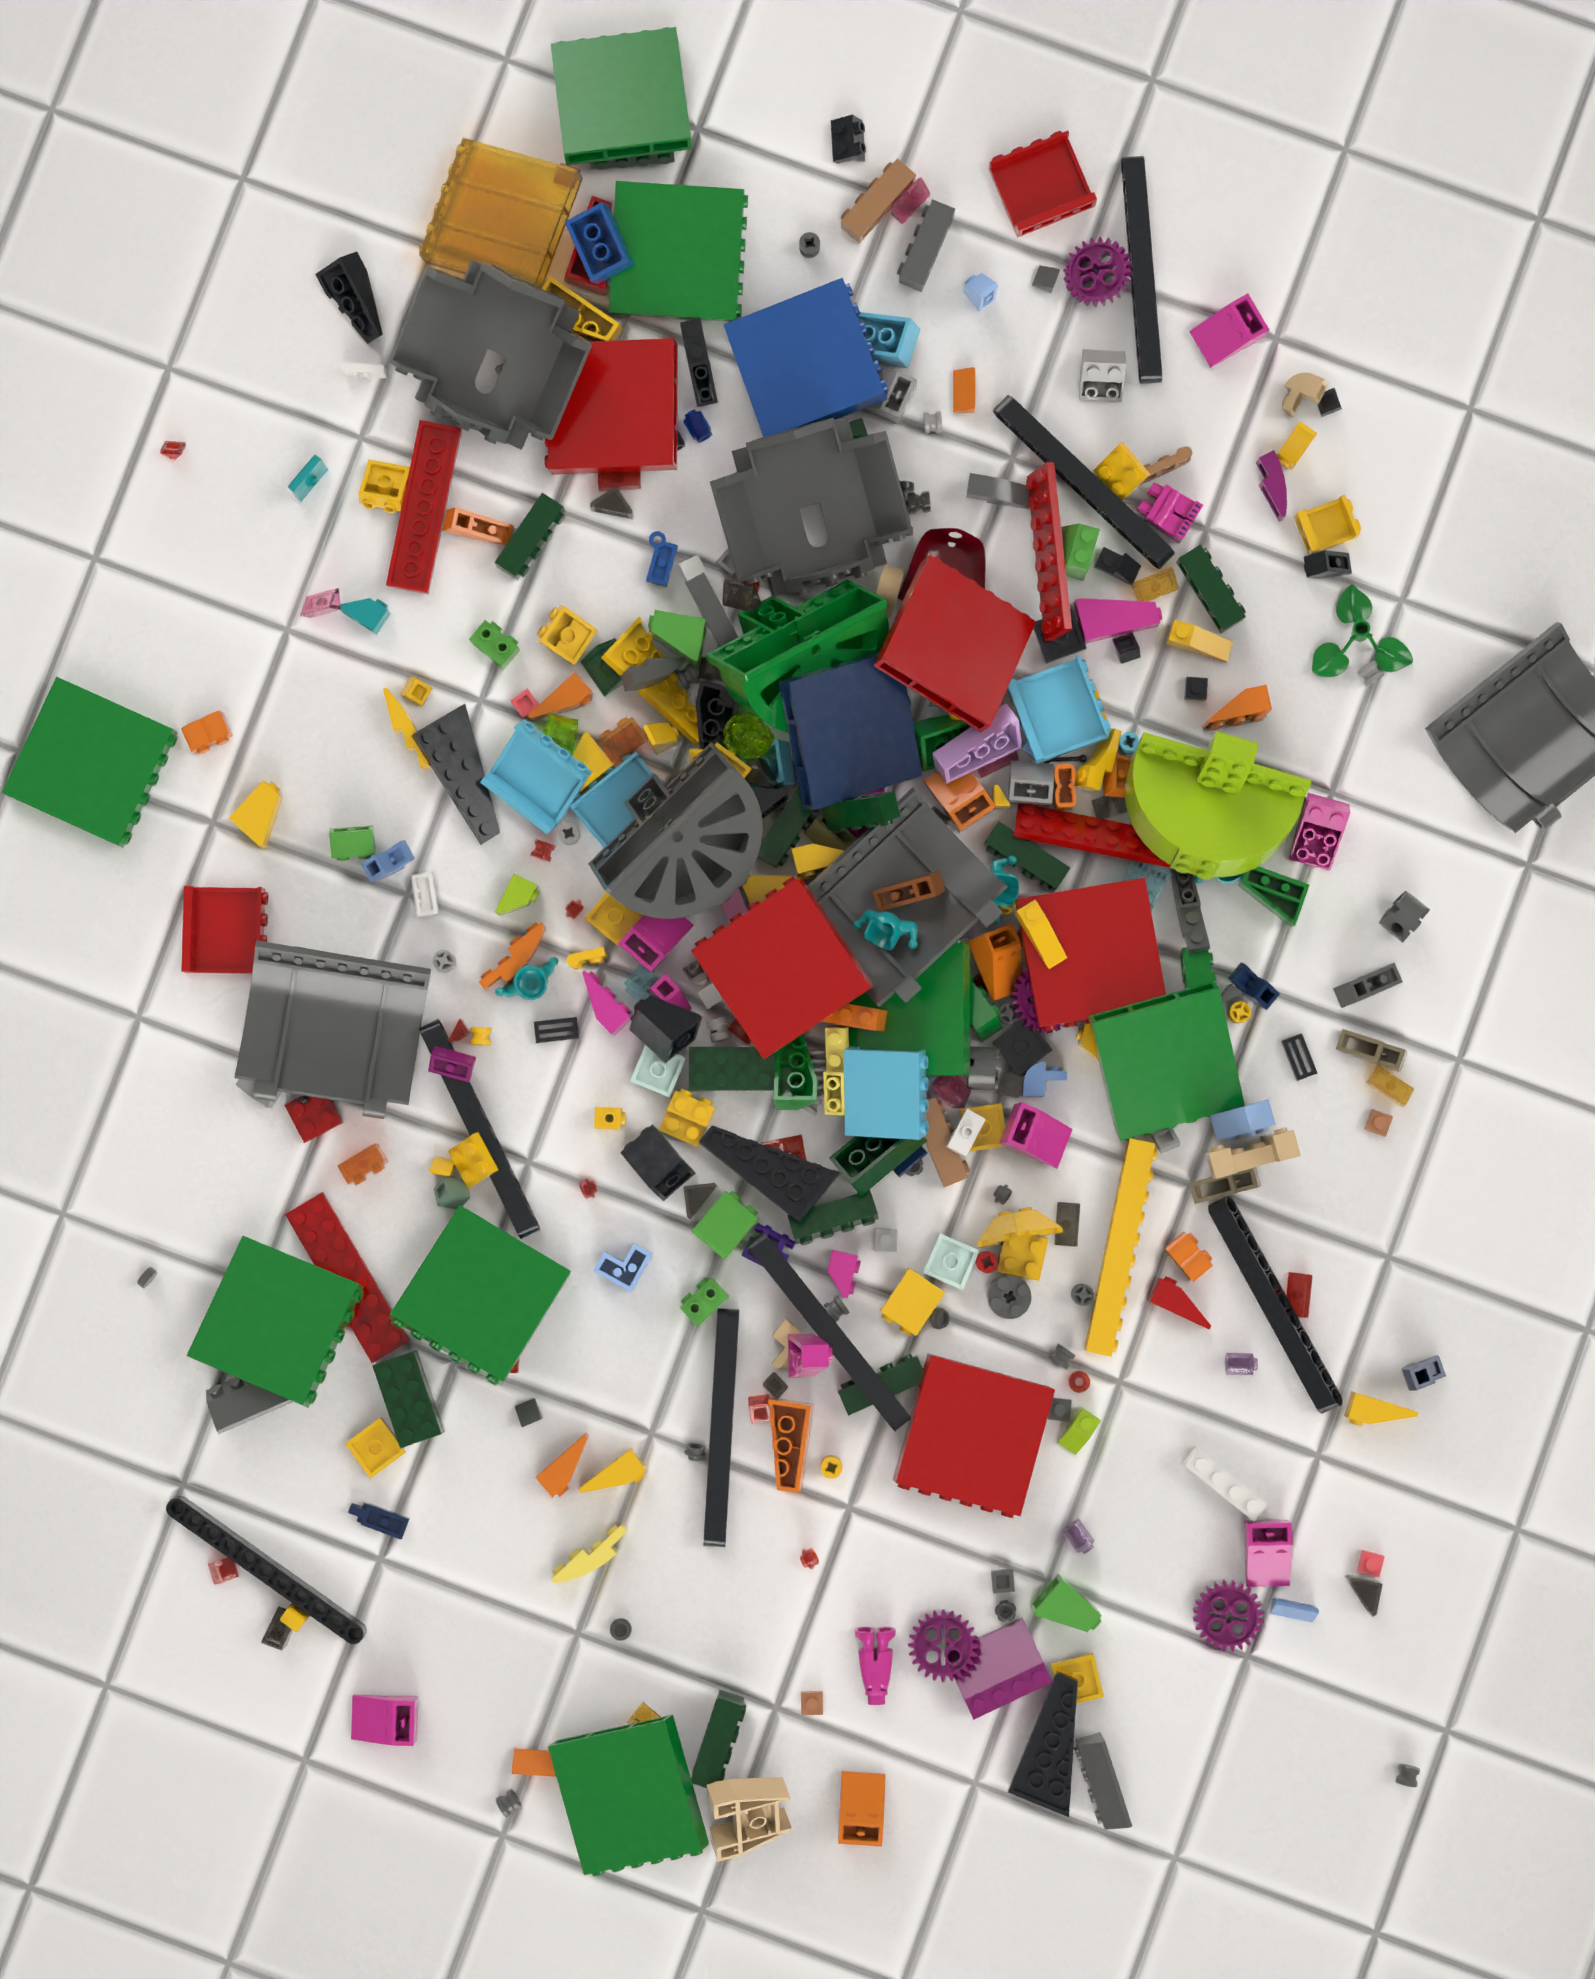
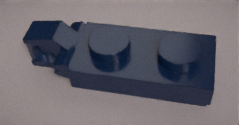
M365 1502L362 1506L352 1503L348 1510L349 1514L358 1517L357 1522L361 1523V1525L401 1540L410 1520L406 1516Z

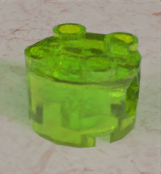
M743 712L744 714H737L727 722L723 731L725 736L724 744L742 760L756 763L761 761L763 756L769 751L775 740V735L765 722L748 712Z
M548 713L543 734L551 737L553 742L566 749L572 756L575 746L574 741L578 731V719Z

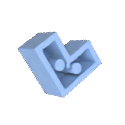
M1269 1099L1210 1115L1217 1141L1226 1139V1142L1238 1140V1135L1243 1134L1244 1138L1269 1131L1268 1126L1276 1124Z
M633 1243L625 1260L622 1261L605 1251L594 1272L632 1292L654 1253Z

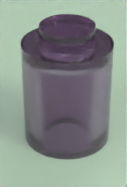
M1226 1353L1225 1355L1226 1375H1253L1254 1371L1258 1370V1359L1254 1358L1253 1353Z
M1080 1519L1073 1521L1062 1530V1533L1077 1553L1082 1552L1086 1554L1094 1547L1092 1544L1095 1540Z

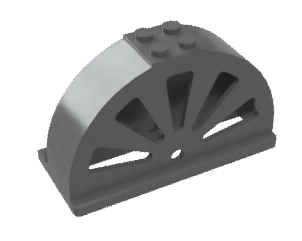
M711 742L668 785L654 773L632 794L624 804L634 819L588 863L603 889L632 911L662 919L683 918L699 914L716 905L720 906L723 902H727L732 894L739 887L745 885L750 877L749 873L759 854L763 833L762 815L754 791L736 767Z

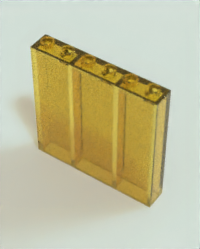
M462 138L461 144L456 148L454 162L449 167L447 181L441 188L439 202L434 207L433 218L427 225V234L424 242L420 244L419 256L427 264L466 274L471 259L480 264L486 262L542 288L564 231L565 221L568 220L583 177L574 168Z

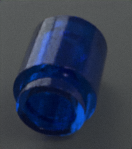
M694 409L685 414L683 423L693 440L701 443L712 436L710 431L712 428L701 411Z

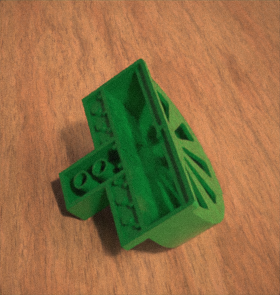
M848 579L796 607L772 595L738 613L743 635L706 654L709 663L719 668L726 689L741 708L768 725L788 733L779 681L879 652L889 633V621L886 607H888L886 598Z

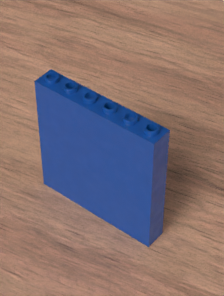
M843 277L724 324L763 437L825 419L834 418L836 420L887 400L885 392L889 391L885 379L880 380L878 373L882 372L878 360L873 361L871 354L875 352L870 340L866 342L864 337L867 334L863 321L859 323L857 316L861 313L857 303H852L850 297L854 295L850 283L845 284Z

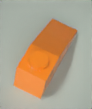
M455 507L446 510L442 531L461 537L506 546L512 537L514 525Z
M574 672L527 716L533 722L578 709L580 706L585 707L591 702L593 692Z
M587 1432L536 1476L538 1482L552 1498L556 1494L560 1497L569 1489L567 1485L573 1477L589 1438Z

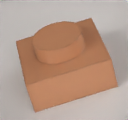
M1371 1109L1364 1129L1386 1137L1393 1116Z
M801 1691V1715H823V1691Z

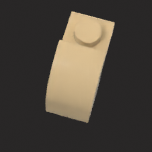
M1299 373L1292 376L1284 385L1290 393L1285 395L1282 401V409L1287 415L1294 417L1303 398L1319 404L1328 387L1327 382L1324 378L1311 373Z
M885 565L876 594L886 598L888 605L886 607L887 616L892 618L905 570Z
M786 1318L772 1335V1337L785 1346L772 1362V1365L778 1370L781 1366L786 1368L788 1365V1334H802Z

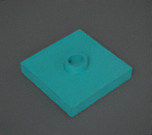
M315 454L288 485V488L302 502L328 471V468L322 459Z

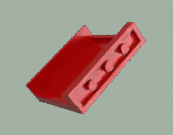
M1068 130L1065 132L1057 131L1045 140L1037 139L1025 148L1022 146L1017 147L1005 156L1003 154L997 155L989 163V172L1017 238L1096 206L1097 197L1094 192L1091 193L1068 139Z
M184 886L181 972L252 974L256 941L267 942V935H264V926L268 925L265 905H268L269 898L265 888Z

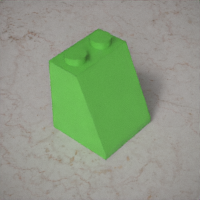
M1080 523L1063 526L1061 531L1066 576L1084 581L1090 567L1100 529Z
M655 610L654 616L650 615L648 622L649 632L652 633L653 639L680 658H685L686 662L690 663L693 667L700 668L707 631L706 619Z
M725 1191L691 1231L724 1260L759 1219L756 1216L758 1212L749 1204L747 1207L739 1202L742 1198L733 1191L730 1193Z
M1059 1573L1030 1605L1032 1612L1038 1617L1088 1632L1090 1629L1094 1630L1101 1623L1100 1618L1102 1615L1099 1610Z

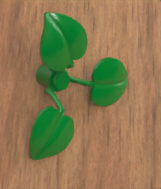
M1351 584L1341 594L1336 607V613L1341 622L1346 624L1354 622L1351 637L1341 651L1339 646L1334 643L1321 644L1313 655L1312 672L1321 677H1335L1342 674L1349 665V659L1343 653L1346 652L1354 640L1362 642L1367 638L1373 648L1378 651L1374 656V661L1377 662V667L1382 671L1396 672L1411 665L1413 657L1409 649L1396 638H1383L1379 647L1376 645L1372 637L1373 635L1369 633L1370 625L1365 621L1372 613V603L1364 593Z

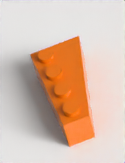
M770 1398L768 1399V1404L770 1408L777 1490L800 1493L803 1486L814 1404Z

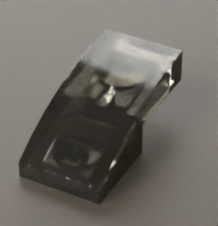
M1103 796L1091 800L1096 818L1101 820L1127 813L1125 797Z

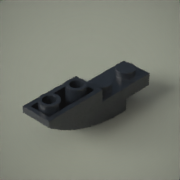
M701 318L680 322L697 407L718 403Z

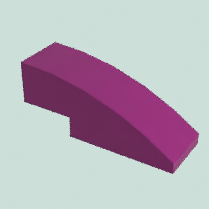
M1272 450L1259 457L1256 462L1264 477L1258 486L1277 520L1280 522L1285 518L1287 512V488L1280 461L1275 451Z

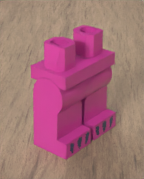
M1153 482L1147 494L1156 499L1155 503L1152 505L1143 499L1136 511L1145 517L1144 522L1150 524L1177 543H1180L1203 507V504L1189 499L1167 484L1163 487Z

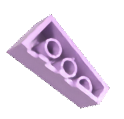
M1006 703L998 709L989 728L980 732L970 727L933 753L934 765L946 784L1021 749L1022 741L1019 720Z

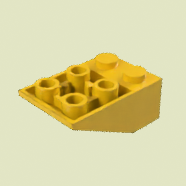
M813 843L791 849L798 878L803 877V880L815 878L816 873L823 872L844 852L843 850Z

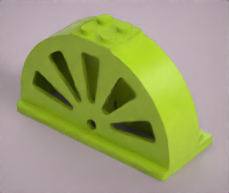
M1143 732L1130 760L1125 782V802L1128 816L1136 833L1155 855L1171 865L1170 868L1175 869L1179 873H1190L1200 879L1212 880L1213 877H1229L1246 873L1269 860L1279 850L1295 825L1312 780L1254 764L1259 743L1222 732H1215L1207 750Z

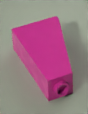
M1078 598L1073 603L1085 644L1159 626L1160 620H1162V612L1160 607L1157 608L1156 602Z

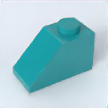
M367 598L340 604L338 607L343 614L376 635L391 614L386 609L388 605L379 599L374 601Z

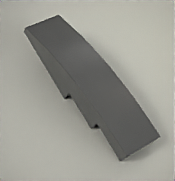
M703 572L686 581L685 584L703 619H706L707 626L718 646L721 647L738 638L705 573Z

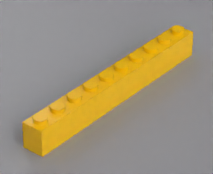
M1129 1138L1126 1144L1084 1350L1087 1352L1112 1357V1353L1117 1351L1118 1340L1115 1339L1116 1333L1121 1331L1123 1319L1120 1318L1121 1309L1125 1310L1127 1304V1297H1124L1126 1288H1130L1132 1276H1129L1130 1267H1134L1136 1255L1133 1254L1134 1246H1138L1140 1241V1233H1137L1139 1225H1142L1145 1212H1142L1143 1203L1147 1204L1149 1191H1146L1147 1183H1151L1153 1177V1170L1150 1168L1152 1161H1156L1158 1153L1155 1143Z

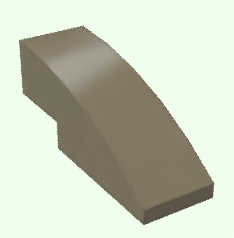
M1342 1029L1336 1046L1338 1051L1400 1073L1408 1053L1405 1049Z
M1254 1167L1217 1179L1208 1177L1191 1182L1189 1185L1194 1203L1197 1204L1258 1188L1261 1186L1257 1169Z

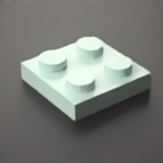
M645 1045L630 1082L671 1097L686 1057L677 1054L665 1063Z
M939 1233L923 1273L963 1290L980 1250Z

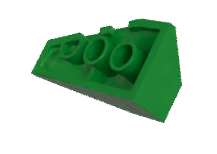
M948 715L914 722V732L918 741V754L922 763V771L934 769L933 753L972 726L962 720H953Z
M803 1034L776 1051L773 1094L776 1110H799L817 1102L818 1080Z

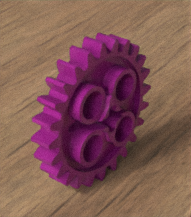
M1099 237L1097 243L1094 242L1093 238H1090L1089 245L1082 241L1083 248L1080 249L1076 246L1077 253H1069L1072 261H1065L1069 267L1063 269L1065 275H1068L1063 278L1065 283H1069L1066 286L1067 290L1071 291L1070 294L1073 298L1077 296L1079 303L1084 300L1086 306L1091 301L1094 307H1097L1100 301L1105 306L1108 299L1111 303H1114L1113 296L1121 298L1119 291H1127L1124 283H1131L1127 277L1133 275L1132 271L1128 269L1132 267L1131 261H1127L1130 258L1128 253H1125L1123 246L1119 248L1117 241L1111 245L1110 238H1107L1105 243L1101 237ZM1111 256L1108 262L1102 263L1104 257ZM1084 262H1090V265L1088 267L1081 268ZM1108 277H1115L1112 282L1105 283ZM1088 282H1094L1092 287L1085 288V285Z
M1024 970L1021 972L1022 977L1018 976L1015 978L1018 984L1011 986L1016 992L1009 994V996L1015 998V1001L1011 1002L1010 1005L1016 1006L1012 1013L1020 1014L1017 1021L1024 1019L1023 1027L1031 1025L1030 1031L1033 1032L1037 1029L1035 1014L1033 1013V1002H1027V999H1032L1029 990L1028 973ZM1064 1024L1056 1025L1055 1031L1061 1030L1060 1026L1064 1027ZM1038 1028L1039 1034L1044 1033L1043 1028Z
M1223 1579L1222 1586H1219L1215 1581L1214 1589L1206 1586L1208 1593L1200 1592L1202 1600H1195L1199 1608H1193V1612L1198 1614L1193 1617V1621L1199 1622L1195 1629L1202 1630L1199 1634L1200 1638L1207 1636L1205 1641L1207 1645L1213 1641L1215 1650L1221 1645L1223 1652H1225L1227 1646H1230L1231 1651L1234 1652L1237 1645L1243 1650L1242 1643L1244 1642L1250 1646V1637L1257 1640L1254 1632L1262 1631L1258 1624H1263L1264 1620L1258 1616L1263 1615L1264 1611L1257 1609L1262 1603L1261 1601L1254 1602L1258 1596L1256 1593L1249 1595L1251 1593L1250 1587L1243 1590L1242 1582L1236 1587L1234 1580H1231L1230 1585H1227L1225 1579ZM1218 1598L1225 1601L1221 1608L1213 1606V1602ZM1238 1602L1247 1604L1246 1609L1243 1611H1237L1235 1605ZM1210 1611H1214L1215 1613H1218L1219 1615H1217V1614L1210 1615L1209 1612H1210ZM1228 1611H1230L1232 1616L1229 1617V1620H1226L1224 1615H1227ZM1244 1616H1245V1617H1248L1247 1620H1242V1619H1240V1618H1236V1617H1244ZM1219 1620L1222 1622V1625L1219 1629H1212L1210 1627L1211 1622ZM1235 1624H1242L1244 1628L1241 1632L1235 1633L1232 1631V1627Z
M942 1609L941 1615L938 1616L934 1610L932 1618L926 1613V1621L923 1622L918 1619L921 1626L919 1628L912 1627L916 1635H909L914 1640L913 1643L908 1644V1647L914 1648V1651H911L909 1656H916L912 1664L919 1663L920 1666L917 1671L920 1672L925 1669L924 1676L926 1678L933 1674V1681H936L937 1677L941 1676V1681L944 1683L946 1676H949V1679L953 1682V1675L955 1674L962 1678L960 1671L964 1670L968 1673L967 1664L974 1666L971 1657H978V1654L973 1652V1649L979 1648V1645L973 1644V1641L978 1639V1636H971V1633L975 1630L974 1627L967 1629L969 1620L962 1623V1615L960 1614L957 1618H954V1611H951L949 1616H946L945 1610ZM942 1626L946 1628L945 1642L949 1645V1647L945 1648L944 1666L941 1665V1648L937 1647L938 1644L942 1643ZM936 1629L939 1633L937 1639H927L928 1630ZM952 1629L960 1631V1638L956 1641H952L948 1637ZM930 1651L938 1653V1660L934 1663H930L926 1659ZM953 1651L960 1654V1660L957 1663H951L948 1660V1655Z

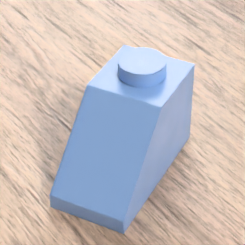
M983 273L977 276L972 275L965 281L966 285L963 292L978 311L996 299L998 284Z

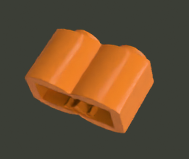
M220 710L181 728L191 752L198 753V755L208 752L210 750L209 747L214 744L220 746L230 741L229 738L233 736L227 720Z
M1057 764L1054 769L1053 786L1055 791L1053 794V805L1056 810H1072L1075 806L1077 796L1073 785L1076 779V772L1073 764Z
M1182 1232L1163 1249L1188 1279L1194 1282L1213 1266L1210 1262L1212 1257L1205 1249L1201 1251L1197 1247L1198 1240L1192 1233L1187 1235L1186 1232Z

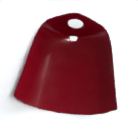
M958 528L928 530L921 537L897 598L903 602L920 563L929 555L939 558L944 564L957 569L960 574L974 580L985 589L986 558L983 543L980 539ZM957 532L961 534L962 537L954 538L951 537L949 533ZM948 542L955 543V546L950 547Z

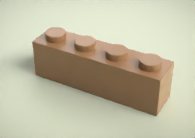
M898 158L893 163L889 162L883 169L882 176L879 179L876 177L870 183V189L865 194L861 193L857 197L851 210L849 208L846 209L842 214L841 228L860 244L916 182V174Z
M936 1098L928 1100L929 1108L926 1112L929 1130L925 1136L927 1139L925 1144L943 1187H947L969 1178L967 1173L970 1172L966 1160L962 1161L958 1153L946 1147L951 1137L950 1133L954 1132L950 1121H945L942 1113L945 1112L941 1100L937 1101Z

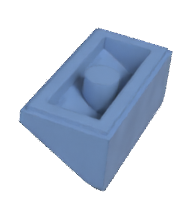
M1274 1597L1270 1613L1313 1622L1319 1614V1609L1314 1605Z

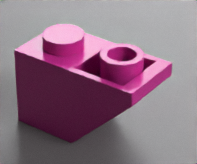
M666 973L647 991L651 996L687 1010L692 1009L681 989Z
M832 1249L827 1271L842 1296L848 1298L849 1294L853 1295L856 1282L852 1281L853 1274H858L861 1261L857 1260L858 1255Z

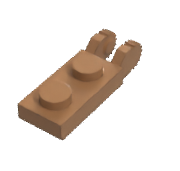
M1183 446V448L1177 449L1176 454L1172 456L1165 455L1155 464L1143 465L1150 475L1140 485L1188 463L1193 452L1191 447Z

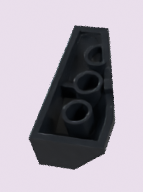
M358 252L338 258L315 274L329 299L333 298L339 305L338 309L342 314H347L351 319V325L367 344L383 335L368 272Z
M700 681L695 701L700 749H705L711 742L714 744L718 742L728 750L739 705L731 697L725 685Z

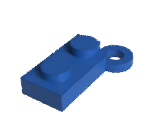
M655 531L649 537V543L655 550L646 582L667 587L678 545L666 542L665 535L660 531ZM656 536L662 539L658 544L653 541Z

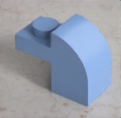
M403 840L387 851L373 855L361 863L372 883L404 869L405 865L413 861L415 857L406 841Z
M1040 1062L1031 1066L1025 1072L1022 1079V1096L1045 1097V1080L1065 1081L1067 1080V1071H1062V1067H1049V1071H1046V1062Z

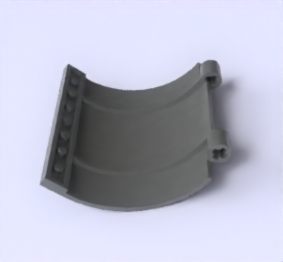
M1559 622L1553 624L1425 728L1438 753L1464 788L1488 813L1514 833L1518 832L1531 820L1542 831L1548 829L1562 817L1557 806L1595 776V678L1576 654L1569 642L1570 638L1566 630Z
M913 787L897 801L901 817L892 819L893 823L890 825L880 826V823H878V826L866 830L808 885V888L874 986L865 993L879 1007L895 992L905 1003L922 989L915 981L917 977L978 920L987 928L1003 913L993 901L1008 887L967 848ZM940 871L946 891L932 898L884 910V912L893 913L899 920L911 921L917 924L918 935L916 941L918 946L915 949H911L908 946L910 941L909 934L901 935L892 950H886L875 946L865 939L864 933L869 922L863 924L860 930L853 927L854 921L859 920L866 910L878 912L872 893L873 890L930 872Z
M256 941L248 1005L234 1078L255 1081L253 1099L275 1102L277 1091L363 1104L362 1116L384 1119L387 1102L409 1105L420 1036L419 1028L422 1024L431 969Z

